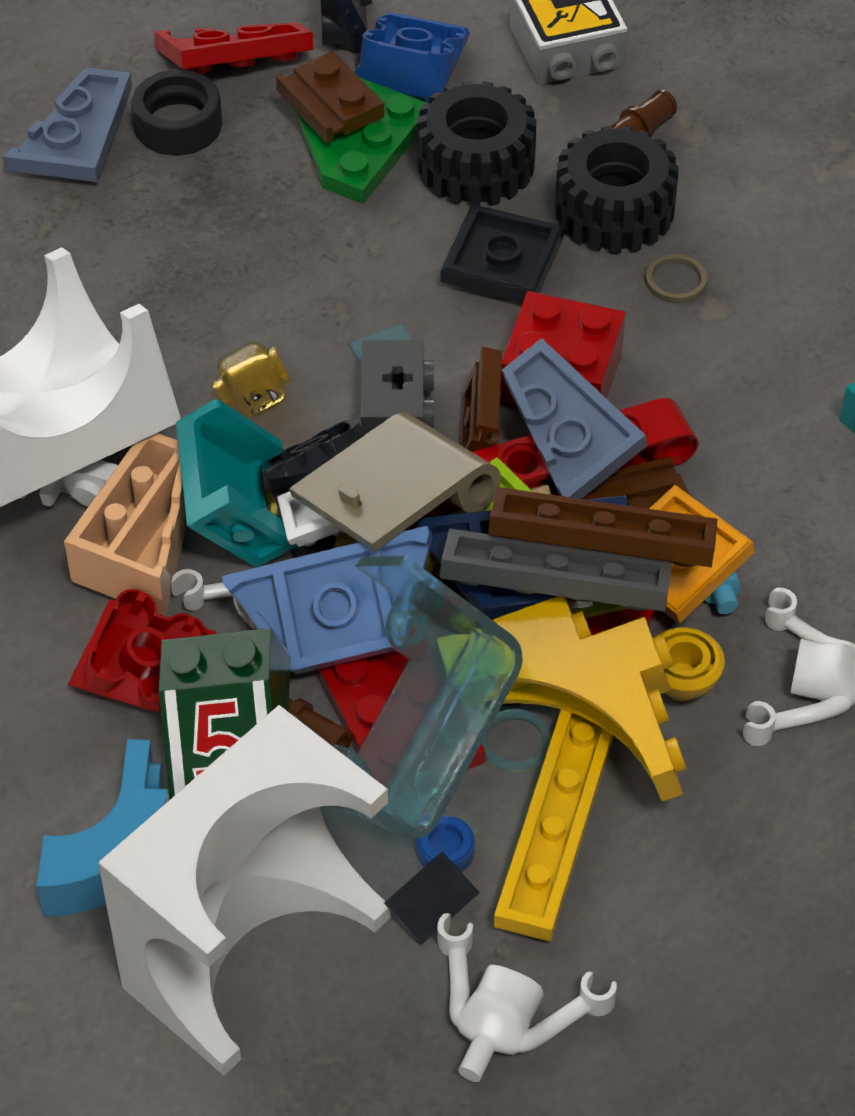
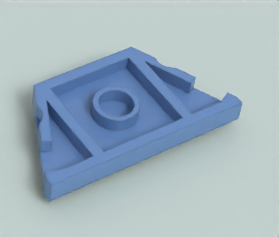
M424 526L401 532L375 552L359 542L224 575L222 580L224 586L238 600L258 629L271 628L291 658L290 670L295 674H301L404 649L433 536L430 528Z

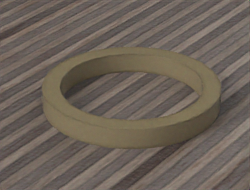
M667 254L656 258L650 263L646 271V285L654 296L663 301L685 303L698 298L704 292L707 285V272L698 260L690 256ZM679 263L693 268L698 273L701 281L692 291L676 294L659 288L653 281L652 275L663 265Z

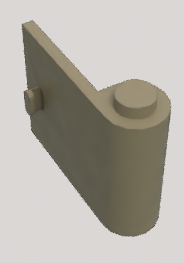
M403 412L391 416L289 489L293 498L375 552L445 500L450 501L467 513L480 512L486 509L494 500L496 488L500 487L501 474L498 468L411 414Z

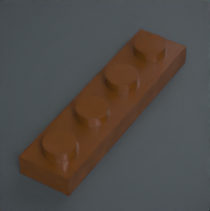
M497 487L490 514L488 535L671 561L673 564L682 567H692L695 565L712 567L718 519Z

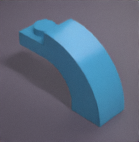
M127 739L120 795L113 809L103 820L79 833L62 836L44 835L36 884L43 917L72 915L105 905L106 901L98 862L169 801L168 789H163V764L154 763L150 740Z

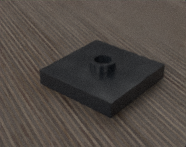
M472 204L441 268V282L523 302L527 291L540 293L564 239V226Z

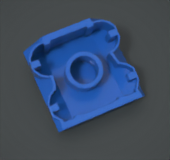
M387 11L385 15H381L376 19L375 29L367 30L363 34L360 63L355 70V74L358 77L403 94L424 98L429 103V97L435 92L441 93L444 90L470 32L467 27Z

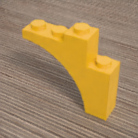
M557 596L437 639L450 684L464 711L494 704L521 703L562 709L579 715L611 733L634 754L653 781L661 802L683 795L677 773L687 770L676 737L664 740L659 726L670 721L660 694L671 691L664 670L673 667L674 663L664 635L652 637L645 617L591 635L583 611L572 614L566 597Z

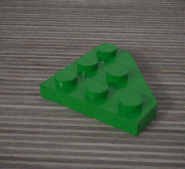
M359 77L384 102L383 118L346 135L339 132L333 135V141L326 143L293 107L292 110L297 114L301 134L309 155L314 159L317 167V176L322 188L364 204L417 138V117H419L421 106L427 102Z

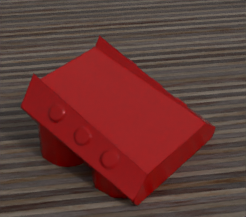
M127 589L121 592L115 601L109 599L68 685L161 714L159 681L162 640L216 634V631L206 629L200 619L187 613H177L171 617L157 614L156 602L150 595L138 589Z

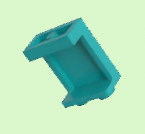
M219 399L210 401L178 420L176 428L187 527L256 568L298 546L297 544L291 545L288 542L283 519L268 511L266 505L262 467L260 464L283 452L282 440Z

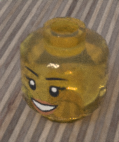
M252 341L222 356L218 360L217 370L220 378L213 381L212 384L222 402L230 407L235 405L239 413L249 417L285 399L287 393L285 385L292 381L274 345L266 349L261 342Z

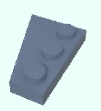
M85 67L55 100V109L43 122L36 120L27 130L28 138L19 148L12 146L3 156L5 171L98 182L132 88L131 73Z
M542 338L502 369L508 389L560 496L582 499L647 446L646 435Z

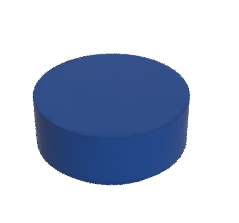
M439 816L427 821L420 828L417 835V857L420 864L425 867L443 851L461 872L466 870L472 863L475 853V837L470 826L461 819L452 816Z

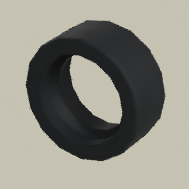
M174 69L158 72L146 78L135 88L131 100L134 127L137 138L146 148L160 154L180 156L196 153L208 147L219 136L222 127L221 100L217 86L208 77L195 71ZM176 104L192 105L201 109L199 114L177 121L163 120L153 116L157 110Z

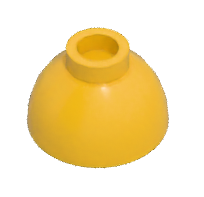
M688 627L672 628L660 633L659 635H664L674 663L673 667L664 670L671 691L664 694L676 701H689L708 693L719 681L725 664L724 653L718 642L709 634Z

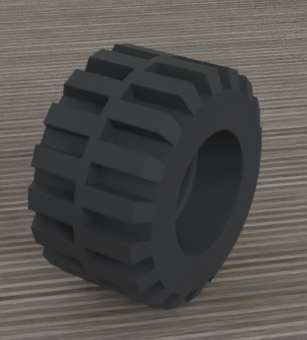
M473 81L462 82V86L458 87L453 84L444 87L443 93L435 92L429 97V103H423L419 110V117H417L418 173L422 174L424 184L427 187H433V193L440 197L447 195L450 197L451 202L458 204L462 201L470 202V205H480V202L486 201L494 204L499 203L501 197L510 199L518 194V188H525L528 185L530 176H533L535 170L537 119H535V112L532 106L526 105V99L521 94H511L512 89L503 85L495 87L491 82L483 81L482 84H473Z
M612 126L601 127V131L597 132L591 129L583 132L582 138L574 137L568 142L567 149H562L559 155V162L557 163L555 215L557 220L561 221V225L564 226V232L573 233V240L579 244L587 242L590 244L591 249L600 251L602 248L611 249L612 253H621V249L629 248L631 251L640 250L643 243L652 245L657 242L659 235H665L670 229V222H673L675 214L679 168L673 151L666 150L667 144L661 139H651V133L643 130L635 132L632 131V127L622 126V129H612Z

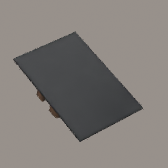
M442 851L386 900L384 904L422 945L437 932L438 921L443 914L449 913L452 918L480 892Z

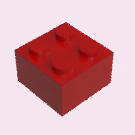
M527 291L502 358L500 385L502 395L500 404L518 408L504 380L502 369L541 338L607 398L623 351L626 311Z

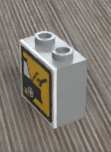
M510 0L509 27L538 85L625 66L627 27L613 0Z

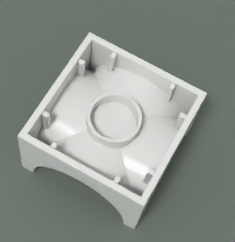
M63 247L44 255L48 274L47 292L44 305L34 326L21 342L0 356V507L167 429L181 419L148 310L142 305L137 304L120 312L122 336L119 344L97 314L82 285L71 254Z
M278 705L98 862L122 988L225 1076L241 1060L240 1048L231 1040L218 1018L213 1002V992L216 976L222 962L232 947L244 935L268 920L295 912L320 911L342 915L365 925L373 932H376L391 918V911L384 904L385 900L361 878L338 848L325 824L320 809L321 806L348 807L372 818L388 804V789Z

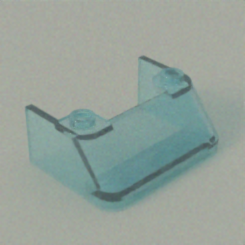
M406 555L360 557L355 567L397 597L388 613L385 630L391 646L409 659L358 754L356 755L346 747L330 744L388 789V804L372 818L348 807H333L395 835L421 838L431 833L439 823L522 667V650L517 639Z

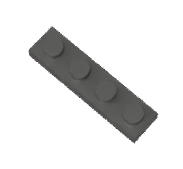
M449 528L441 559L440 578L458 581L470 586L481 584L514 589L524 594L542 593L569 597L578 602L596 601L623 605L639 611L649 609L665 612L672 562Z

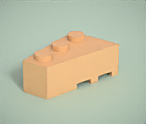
M156 433L133 444L64 540L72 582L115 599L121 592L127 589H138L153 598L156 602L157 614L166 616L172 592L171 580L177 571L187 527L178 440Z

